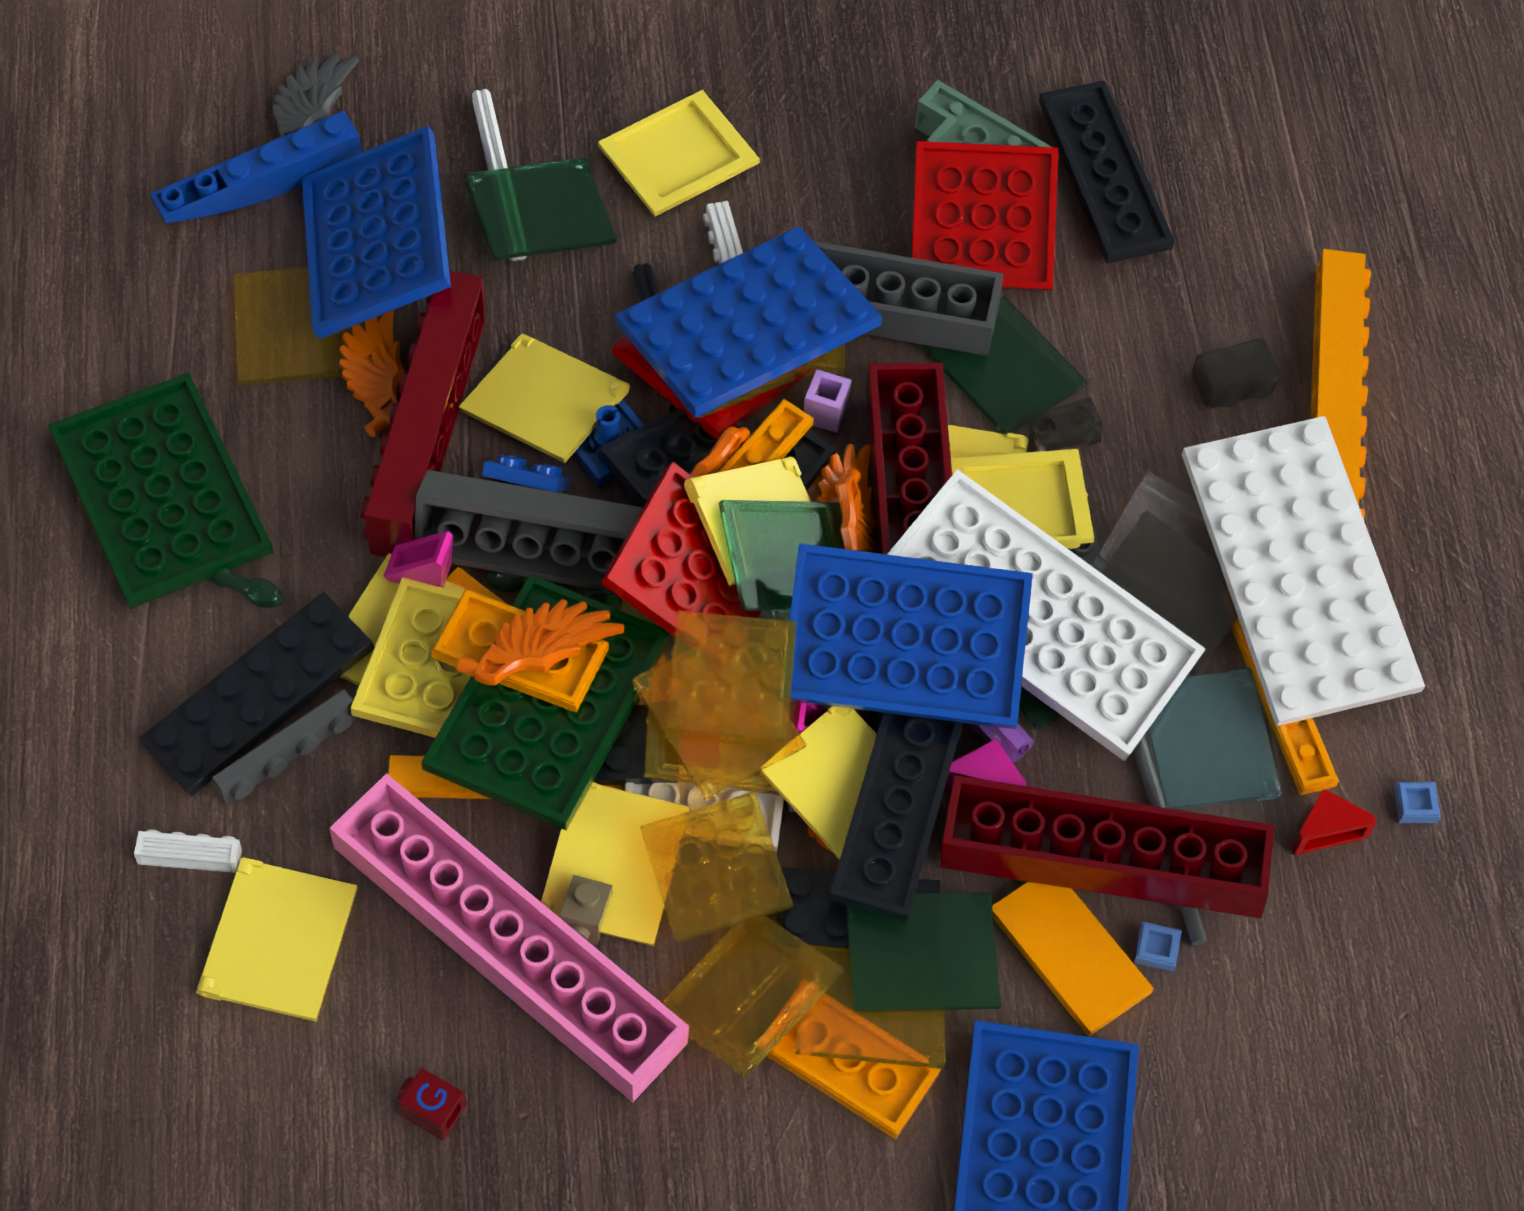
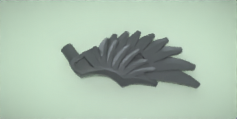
M335 53L319 70L318 59L314 58L306 71H304L302 66L297 67L296 80L292 75L287 76V88L283 85L278 87L280 95H275L274 100L276 104L272 106L274 120L278 125L280 137L330 116L334 103L342 94L340 84L359 63L357 55L339 64L341 60L340 54Z

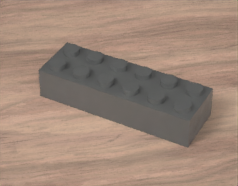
M814 241L882 315L881 326L865 333V335L985 356L989 355L1000 304L1004 273Z
M427 470L416 495L414 540L449 531L453 535L452 564L529 577L531 574L547 581L612 592L600 582L635 523L642 507Z

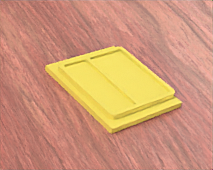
M703 90L598 141V147L654 217L760 163V158Z
M1078 449L951 458L952 475L958 469L1067 549L1078 548L1084 543H1094V533L1087 500L1088 494L1085 489Z

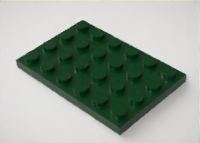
M189 372L48 425L52 438L129 609L274 553L271 541Z
M530 574L514 601L513 607L524 611L530 607L533 608V614H535L544 603H549L551 610L562 599L567 601V608L585 601L587 609L582 614L609 610L610 619L602 623L623 624L624 633L601 639L609 642V650L577 713L499 683L496 686L481 684L475 681V677L471 676L421 764L422 769L563 830H567L667 647L671 634L652 623Z

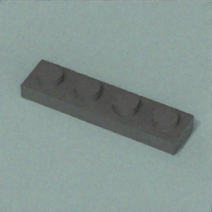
M343 689L213 776L212 779L219 798L226 806L234 800L244 799L254 790L256 785L268 777L273 778L281 774L290 762L301 755L311 754L318 748L320 742L332 734H339L345 731L352 724L353 720L356 719L355 716H352L350 709L353 699Z

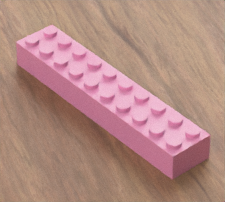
M387 773L329 828L333 847L336 851L632 1103L688 1044V1024Z

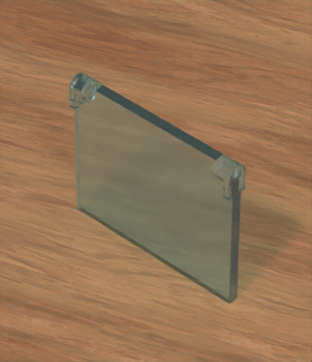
M1244 668L1230 670V672L1185 677L1149 727L1166 807L1178 810L1281 797L1283 793L1252 669Z

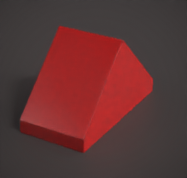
M1323 788L1292 846V851L1294 855L1368 839L1377 823L1376 818L1370 812Z

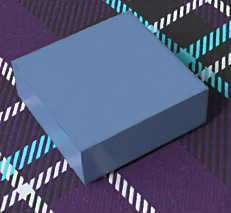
M1396 782L1394 794L1399 823H1438L1441 815L1435 782Z
M1142 921L1134 963L1173 972L1176 967L1182 930Z

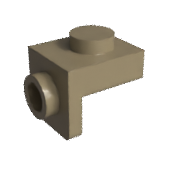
M573 875L559 918L589 943L598 945L600 928L612 895L613 885Z

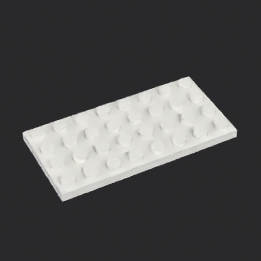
M1322 416L1184 448L1181 455L1276 727L1422 692L1425 684L1326 417Z
M958 469L887 554L1033 573L1021 686L1123 761L1131 754L1206 650Z

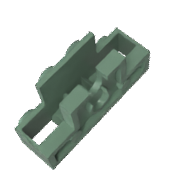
M939 80L918 101L915 128L930 136L927 139L928 142L1051 147Z

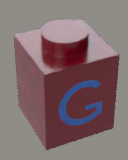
M420 1068L414 1078L408 1077L397 1094L401 1117L444 1141L466 1107L463 1091L423 1068Z

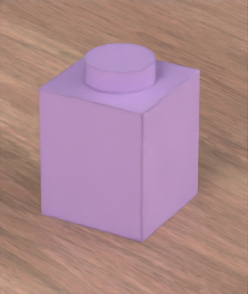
M816 369L804 402V412L814 418L813 426L835 433L838 432L849 405L852 380Z

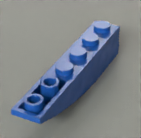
M343 110L152 192L150 197L165 223L201 218L240 209L270 200L302 187V177L362 153L360 136Z

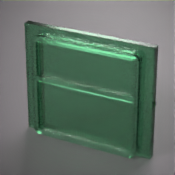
M721 500L718 503L741 611L791 610L799 543L844 549L841 535L842 513L839 502Z

